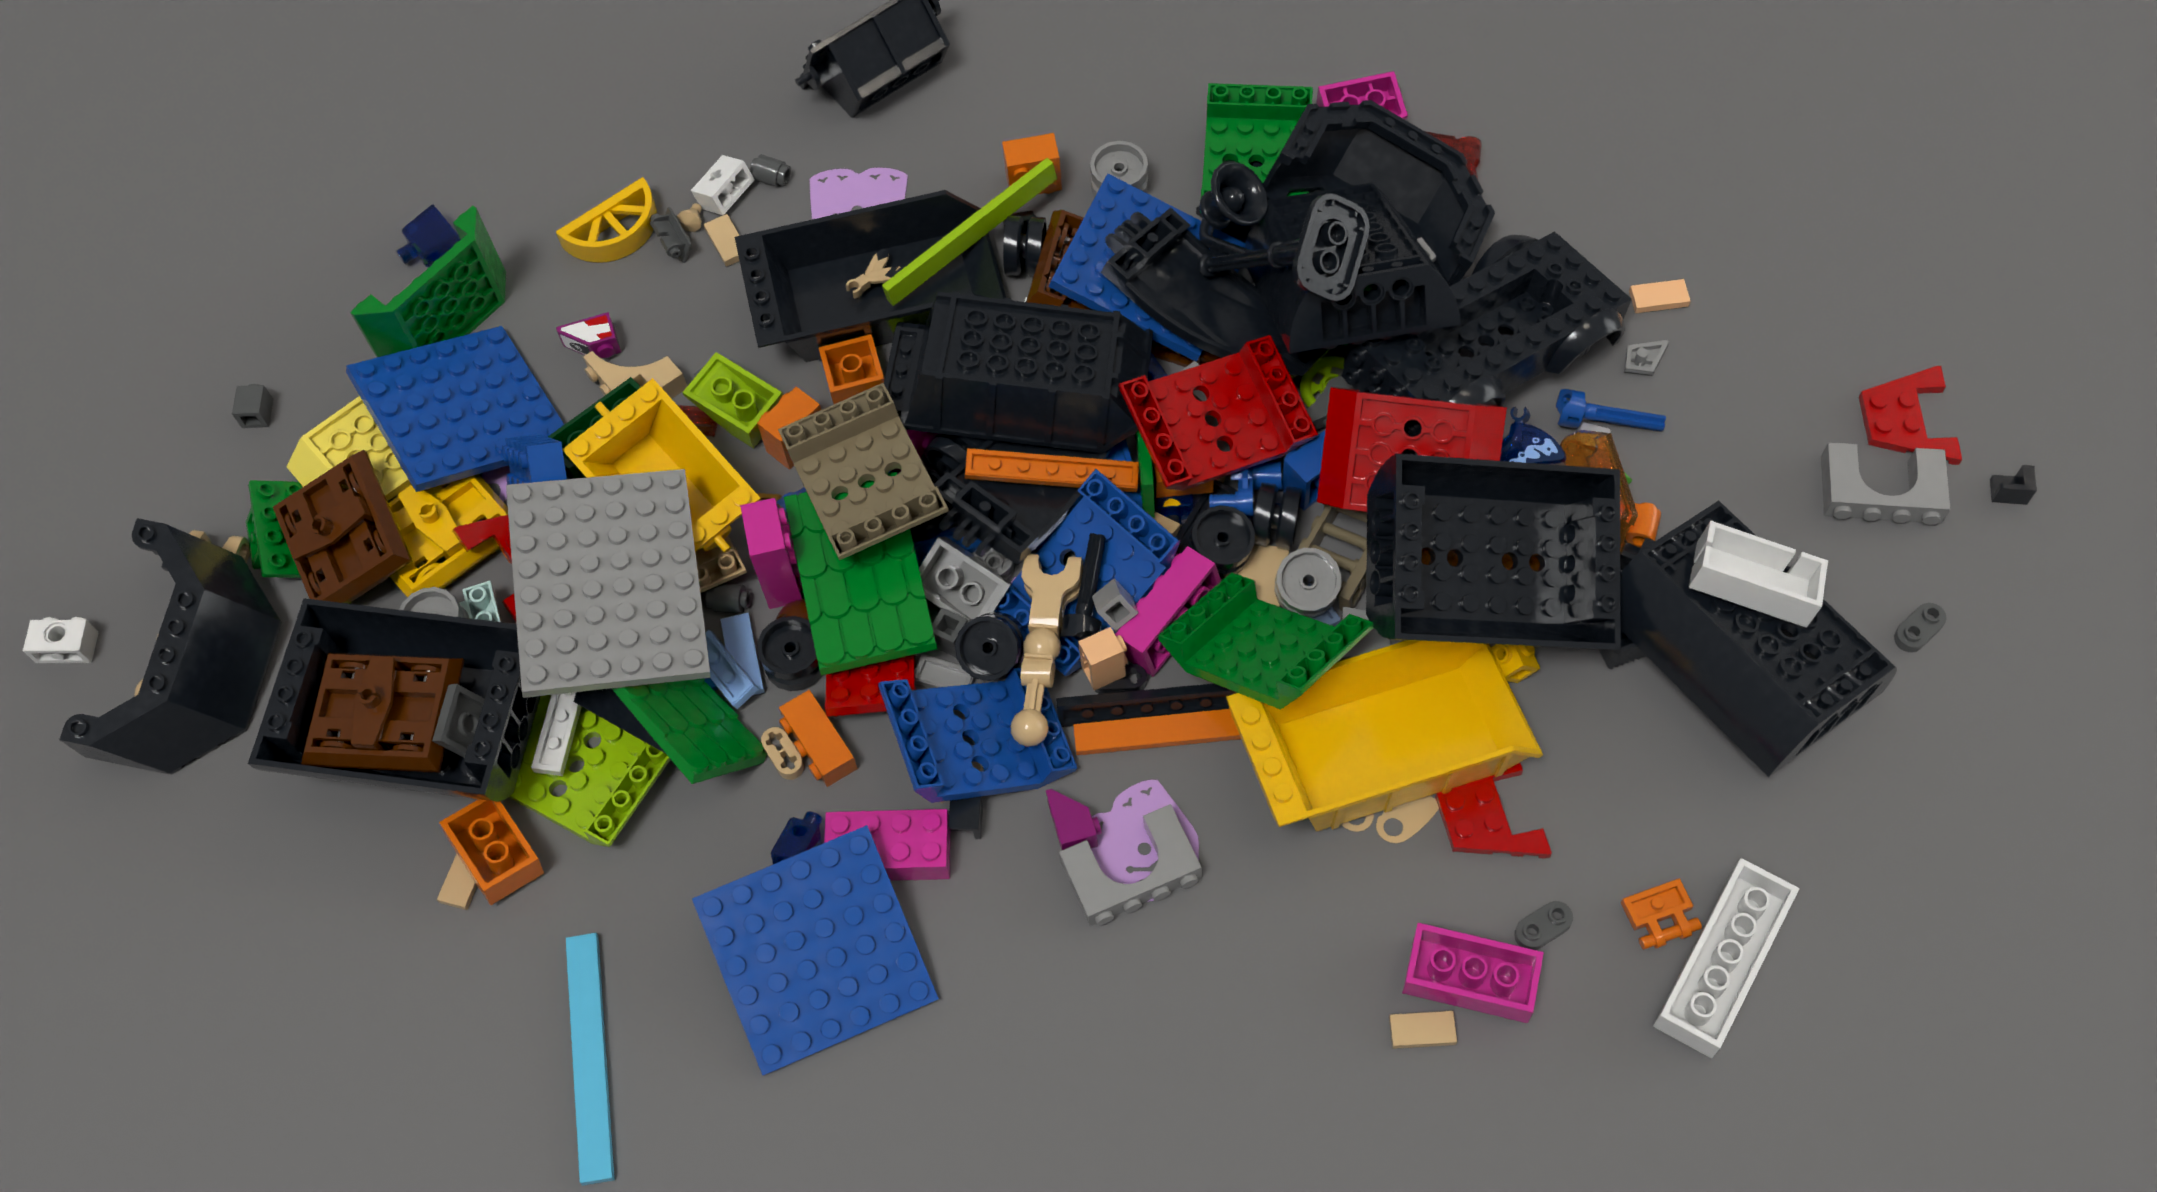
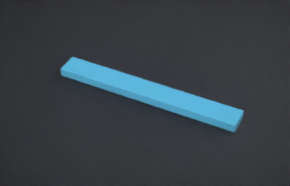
M597 933L566 938L579 1178L582 1186L615 1180L599 936Z

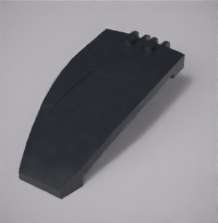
M1171 207L1153 221L1137 211L1131 215V220H1125L1121 226L1119 225L1115 229L1114 234L1109 233L1105 237V243L1115 255L1106 262L1101 273L1150 317L1194 346L1223 358L1240 352L1246 342L1271 335L1289 374L1304 376L1330 350L1319 348L1289 353L1256 286L1235 270L1220 271L1213 277L1203 276L1197 269V262L1203 254L1210 253V249L1205 247L1199 239L1188 231L1191 225Z
M988 439L977 448L982 450L1107 459L1111 451L1109 449L1104 453ZM966 459L954 471L945 473L934 484L939 489L949 509L948 512L944 513L946 516L939 523L940 529L946 531L956 522L959 526L955 529L952 535L953 538L958 541L964 537L962 544L965 547H969L977 539L981 540L982 542L978 545L975 553L979 557H983L992 548L1017 565L1055 530L1083 497L1077 491L1079 488L965 479Z

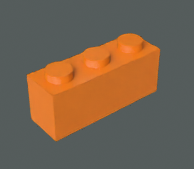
M810 689L779 707L783 717L779 720V723L787 735L792 733L797 741L793 742L801 757L803 758L807 755L811 764L808 765V768L816 781L822 779L828 787L858 769L853 755Z

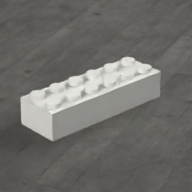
M1740 858L1728 878L1653 1027L1712 1059L1721 1048L1800 888Z

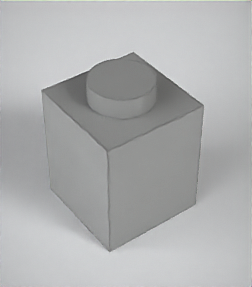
M1115 578L1092 596L1097 613L1115 631L1138 614L1133 597Z

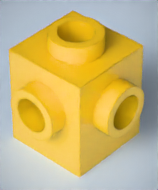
M1495 644L1491 647L1506 680L1509 682L1519 683L1540 669L1534 655V646Z

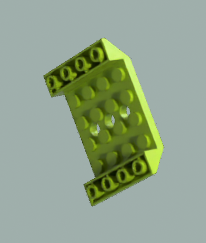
M551 695L541 696L515 790L509 798L591 844L610 847L671 759L664 752L582 707L563 776L535 773L531 766ZM590 738H601V743L597 747H587V742ZM573 762H584V766L580 771H570V766ZM566 785L567 790L562 796L556 797L552 795L553 789L556 786Z

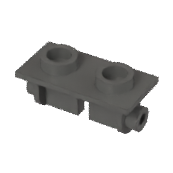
M668 207L665 215L658 213L652 215L650 225L656 235L661 236L660 242L667 255L672 256V258L680 257L682 262L685 263L691 250V240L683 230L679 218L675 216L671 207Z

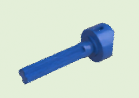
M1561 389L1556 402V408L1560 414L1557 423L1559 426L1578 429L1584 418L1586 420L1662 431L1665 427L1666 416L1586 403L1585 392Z

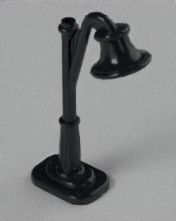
M1234 161L1221 163L1213 172L1211 191H1207L1200 200V211L1203 218L1199 228V238L1205 247L1210 248V253L1203 254L1197 262L1198 271L1205 277H1213L1220 271L1263 265H1271L1277 269L1292 266L1294 280L1304 291L1332 302L1345 299L1354 287L1369 236L1370 225L1364 209L1356 203L1336 194L1320 195L1311 202L1299 239L1284 243L1277 241L1272 243L1268 249L1252 251L1213 237V231L1215 228H1226L1232 222L1245 227L1257 225L1266 215L1268 208L1267 193L1259 177L1244 164Z

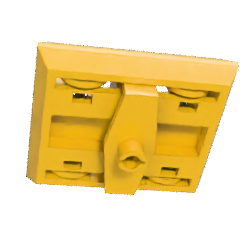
M479 474L416 492L413 486L410 485L400 492L398 497L388 503L413 561L390 576L407 598L412 593L423 588L437 587L445 589L500 549L497 542L491 537L466 552L452 532L457 526L482 521V519L487 520L508 515L506 504ZM442 557L446 560L443 563H436Z

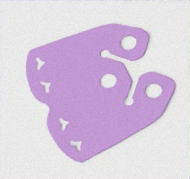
M870 168L859 174L849 169H833L820 172L809 179L812 219L848 212L854 206L866 208L905 199L908 175L891 168ZM880 174V176H878L876 180L870 177V175L876 176ZM890 175L900 178L892 181ZM837 176H841V177L848 176V177L845 178V179H843V180L841 181L840 178L837 177ZM828 177V179L825 180V183L818 181L819 179L823 180L824 178Z
M1158 780L1142 781L1129 787L1116 797L1110 812L1098 813L1092 816V818L1097 817L1099 823L1103 822L1102 834L1097 836L1098 847L1091 848L1102 872L1115 882L1132 884L1145 879L1152 873V871H1133V873H1128L1126 868L1128 866L1133 868L1150 867L1158 860L1157 853L1144 828L1143 816L1169 804L1172 805L1199 861V840L1196 831ZM1150 787H1152L1150 795L1141 793L1142 790L1147 791ZM1129 798H1132V806L1123 807V804L1127 803ZM1141 843H1148L1151 846V852L1147 855H1141L1138 852V846Z

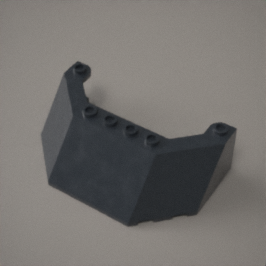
M1372 100L1362 101L1359 105H1350L1349 102L1330 103L1327 107L1308 104L1263 181L1267 200L1286 197L1291 192L1323 191L1373 182L1388 197L1416 239L1422 237L1434 252L1436 260L1433 263L1449 287L1459 282L1473 264L1495 215L1491 204L1486 205L1481 195L1484 191L1476 176L1470 175L1466 168L1468 161L1463 153Z
M137 518L132 531V541L140 549L152 551L155 555H159L163 561L161 567L165 571H169L176 583L139 693L100 717L85 714H76L70 717L63 727L59 740L85 758L172 775L181 770L182 766L195 758L200 759L220 747L219 744L229 738L237 737L247 731L282 622L242 556L170 525Z

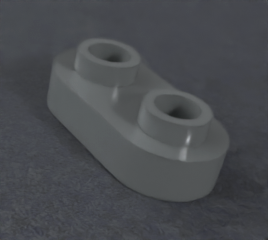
M1934 603L1920 605L1896 630L1894 634L1896 645L1906 652L1919 651L1944 626L1946 622L1945 611ZM1927 613L1932 614L1935 619L1930 618ZM1908 631L1914 632L1917 637L1911 636Z
M1553 901L1525 917L1518 923L1514 936L1517 944L1520 947L1538 950L1568 931L1573 921L1571 909L1565 903ZM1552 913H1560L1563 919H1554ZM1526 929H1535L1537 931V935H1529Z

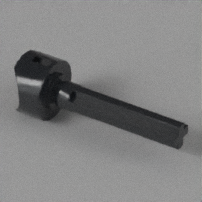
M1090 533L1075 610L1076 614H1066L1063 616L1060 638L1073 636L1080 641L1101 631L1102 622L1092 617L1094 609L1092 596L1097 590L1106 540L1102 534Z

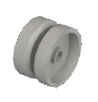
M1113 141L1100 146L1092 155L1090 173L1094 197L1107 173L1147 193L1148 161L1146 154L1140 147L1131 142Z
M1301 548L1293 551L1282 560L1275 577L1274 592L1278 603L1284 609L1309 618L1323 615L1332 607L1341 588V572L1337 562L1322 550L1317 548ZM1303 580H1305V582H1307V583H1309V582L1312 581V582H1313V585H1311V586H1306V585L1303 583Z
M437 587L423 588L412 593L399 608V610L469 618L466 610L447 590Z

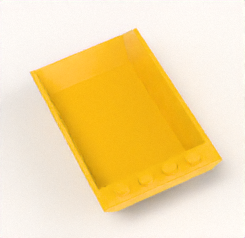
M1406 640L1338 661L1307 691L1281 710L1240 693L1226 696L1232 718L1273 818L1279 827L1308 818L1316 832L1330 827L1333 830L1339 828L1340 824L1383 810L1386 813L1392 811L1395 806L1439 792L1445 794L1454 787L1495 775V777L1501 776L1505 770L1529 757L1540 758L1543 756L1489 644Z

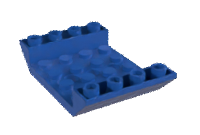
M1095 469L1077 490L1083 498L1036 554L1039 555L1043 573L1048 575L1058 574L1065 568L1063 559L1067 552L1074 551L1076 557H1082L1084 566L1090 533L1104 535L1106 540L1096 592L1115 578L1133 597L1136 605L1141 598L1146 597L1153 589L1156 579L1164 575L1171 567L1180 541L1101 472ZM1021 571L1014 581L1010 583V588L995 612L1011 615L1021 624L1027 636L1029 634L1028 625L1032 599L1025 590ZM1078 597L1067 604L1064 615L1076 614ZM1094 605L1092 617L1102 622L1101 631L1111 627L1097 613ZM1073 636L1060 638L1061 649L1057 659L1054 660L1056 668L1066 677L1081 668L1079 643Z
M1021 668L1012 669L1004 681L919 690H911L908 679L882 681L878 684L914 791L931 803L1038 789L1077 769L1046 687L1044 688L1041 713L1048 721V733L1045 740L1032 747L1020 745L1014 740L1011 734V722L1014 716L1024 708L1027 686L1021 685ZM953 710L962 712L965 719L956 716ZM962 736H968L973 739L975 745L965 742ZM972 762L980 763L984 771L974 768Z

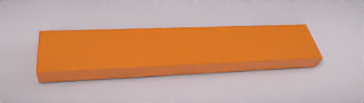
M967 448L965 479L1080 488L1092 472L1097 469L1121 491L1137 492L1139 462Z
M1230 709L1073 724L1076 756L1241 739Z

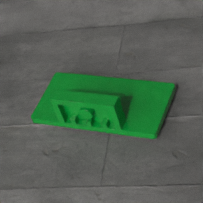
M249 481L251 509L246 519L252 568L261 569L263 577L301 578L273 510V506L303 487L299 482Z

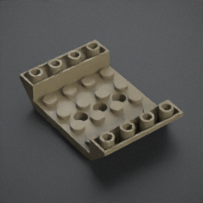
M884 383L778 429L839 560L949 511L937 486H934L908 436ZM892 469H901L898 475L888 476L889 471ZM871 480L875 482L869 488L861 487L866 481ZM841 492L848 493L847 497L842 500L834 499Z

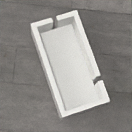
M1710 521L1697 541L1693 561L1695 564L1692 567L1689 588L1807 628L1822 607L1828 560L1801 552L1788 572L1785 573L1783 571L1795 555L1796 549Z

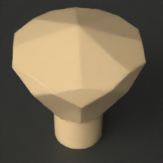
M697 203L693 204L690 209L683 210L677 215L685 231L696 232L701 228L700 212L702 207Z

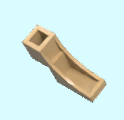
M593 351L583 357L587 368L584 369L587 376L593 383L596 381L600 383L601 386L599 388L604 396L630 377L641 387L653 378L671 399L683 392L687 387L683 373L668 356L654 363L637 367H624L608 363L599 358Z

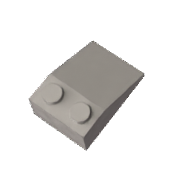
M947 537L937 538L919 567L926 599L940 608L967 618L968 622L985 613L994 612L1011 586L1010 583L978 558Z

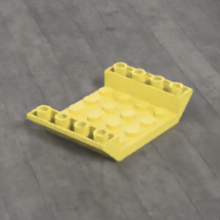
M360 396L303 435L286 466L304 487L345 459L365 450L387 502L411 485Z

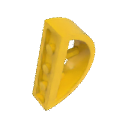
M644 177L638 179L557 230L556 234L562 248L570 255L588 262L615 261L638 250L652 235L654 229L650 225V218L657 213L647 181ZM628 215H641L629 230H626L619 222ZM609 227H612L619 235L609 240L598 241L599 234Z

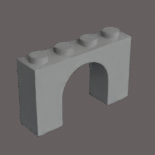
M1828 442L1821 455L1824 516H1834L1838 519H1847L1849 517L1864 518L1867 521L1879 519L1893 520L1897 523L1908 521L1923 522L1927 525L1942 523L1950 511L1945 450L1915 448L1907 462L1909 491L1901 495L1889 496L1872 490L1861 478L1857 444Z
M1171 804L1143 816L1144 828L1157 853L1158 861L1152 873L1139 882L1123 884L1108 878L1100 869L1087 840L1059 852L1060 862L1089 926L1096 923L1097 925H1104L1112 921L1114 915L1124 911L1126 913L1134 912L1142 907V903L1154 899V901L1164 899L1170 895V891L1179 887L1183 889L1195 885L1199 878H1202V867Z

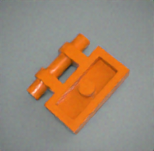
M1680 878L1628 896L1621 901V905L1634 931L1643 927L1647 928L1649 935L1639 938V944L1643 950L1653 946L1656 949L1665 946L1667 941L1678 937L1680 939L1690 937L1692 932L1702 929L1701 922L1697 917L1687 921L1684 915L1685 912L1692 910L1693 904ZM1672 918L1674 926L1661 930L1658 922Z

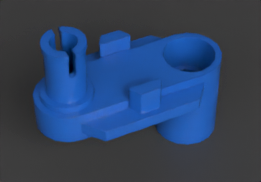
M1281 461L1265 462L1231 474V480H1238V491H1235V494H1209L1210 508L1219 505L1234 507L1250 519V516H1254V491H1260L1262 482L1276 484L1278 490H1282Z

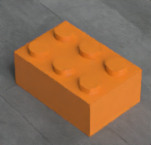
M478 799L439 822L450 844L490 906L544 874L539 858L501 801Z

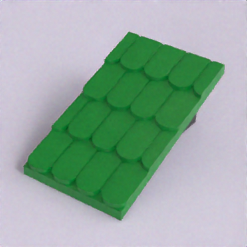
M897 472L888 474V476L898 475ZM871 480L866 481L861 487L869 488L875 482ZM807 492L784 497L821 676L936 650L937 645L910 529L839 560ZM841 492L834 499L842 500L847 497L848 493Z
M705 678L582 691L575 694L573 702L667 754L691 784L759 765L765 761L767 753L764 751L762 743L737 719L738 714L705 682Z

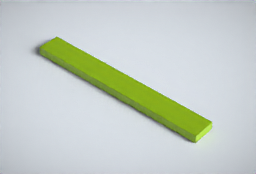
M1048 158L1044 159L882 284L888 302L893 306L1003 222L1007 216L1012 215L1057 180L1053 162Z

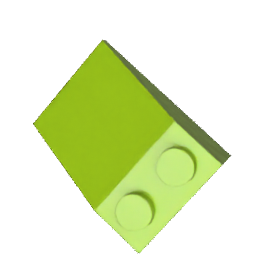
M715 352L682 392L687 399L728 433L753 449L762 439L757 422H759L765 412L775 407L783 396L781 391Z

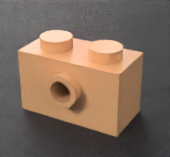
M1111 627L1078 641L1081 667L1094 691L1126 677L1125 665L1128 664L1124 652L1127 651L1121 635L1115 636Z

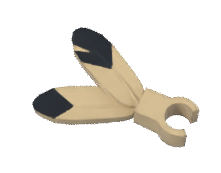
M881 249L874 255L865 275L862 274L846 283L847 291H850L853 287L858 288L852 292L854 299L859 298L865 290L870 288V283H885L904 268L900 266L884 268L889 259L887 249Z

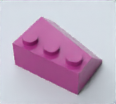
M1394 71L1318 86L1316 100L1318 107H1327L1330 103L1349 102L1350 105H1359L1362 101L1372 100L1403 119H1406L1408 116Z

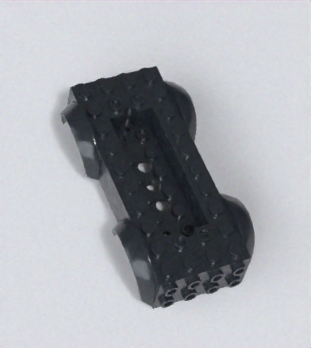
M1555 231L1539 240L1526 235H1508L1491 245L1476 264L1471 276L1450 286L1457 301L1461 325L1426 330L1418 335H1396L1388 340L1372 339L1358 345L1349 343L1344 357L1342 377L1355 390H1360V392L1472 405L1486 404L1494 400L1497 406H1503L1506 400L1505 393L1545 371L1556 374L1562 373L1579 355L1582 357L1586 355L1590 350V346L1606 336L1612 346L1616 345L1624 334L1625 326L1623 319L1632 299ZM1507 327L1513 331V335H1501L1498 328ZM1479 343H1486V344H1488L1489 346H1487V345L1482 346V345H1480ZM1464 348L1470 350L1474 356L1472 358L1462 357L1458 352ZM1409 420L1405 423L1404 429L1409 436H1417L1421 433L1422 427L1417 420Z

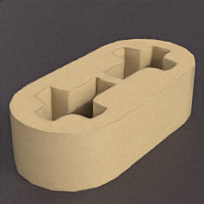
M779 727L767 729L761 737V743L779 775L787 780H794L801 776L804 771V763L787 733ZM774 737L780 741L782 749L779 751L774 744H771V739ZM787 756L794 763L795 768L790 770L786 767L783 758Z

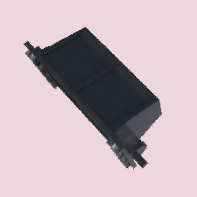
M890 0L826 40L813 42L808 47L809 54L805 57L807 61L803 65L804 72L799 78L795 79L796 84L802 90L808 86L817 90L822 86L851 118L855 117L942 63L950 43L936 17L941 14L938 2L940 0Z

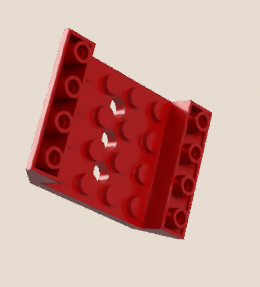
M1271 335L1246 342L1240 352L1149 382L1144 375L1119 383L1118 385L1166 489L1184 491L1274 460L1318 436L1317 430ZM1193 391H1202L1206 395V401L1197 400L1193 395ZM1205 416H1214L1218 421V426L1207 424ZM1223 440L1227 442L1230 446V451L1220 450L1217 446V441Z
M1330 387L1317 502L1342 509L1367 512V494L1377 472L1391 456L1401 454L1406 449H1412L1417 455L1500 461L1507 407L1486 404L1472 405ZM1409 420H1417L1422 427L1421 433L1417 436H1409L1404 429L1405 423Z

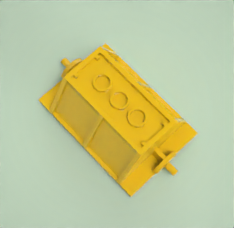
M653 378L611 411L602 402H598L595 408L603 417L563 448L566 456L586 478L685 469L695 553L701 548L704 551H709L716 546H719L724 553L728 552L731 547L725 541V538L731 532L730 524L742 515L740 505L761 500L758 494Z

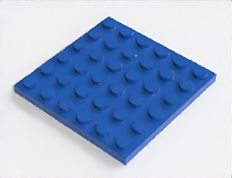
M1107 173L1048 287L1093 310L1105 312L1120 311V314L1144 331L1149 328L1153 330L1152 340L1197 362L1202 349L1175 335L1150 317L1109 281L1101 271L1106 262L1115 255L1105 243V237L1109 233L1114 234L1115 229L1119 225L1121 226L1125 220H1131L1130 218L1133 213L1141 212V214L1153 221L1171 207L1191 225L1188 231L1199 240L1201 221ZM1216 228L1213 231V237L1245 248L1246 244Z
M502 326L346 365L348 377L416 492L508 466L509 462L505 463L502 453V446L506 445V438L535 434L548 437L564 425Z
M867 825L692 898L762 1076L939 999Z

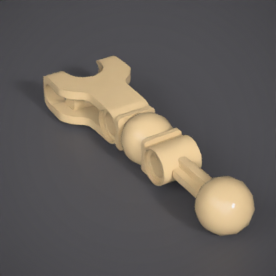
M1029 554L1024 559L1021 577L1025 590L1032 599L1028 625L1029 634H1027L1023 644L1024 657L1021 666V685L1027 686L1024 708L1014 716L1010 727L1014 740L1026 747L1037 746L1045 740L1048 733V721L1041 713L1044 688L1053 687L1056 667L1054 660L1057 659L1061 649L1060 632L1065 607L1079 596L1084 568L1082 557H1069L1064 570L1054 575L1042 572L1038 554Z

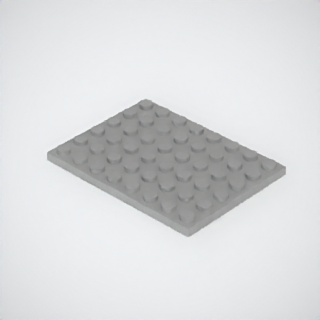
M685 469L506 485L523 698L710 678Z

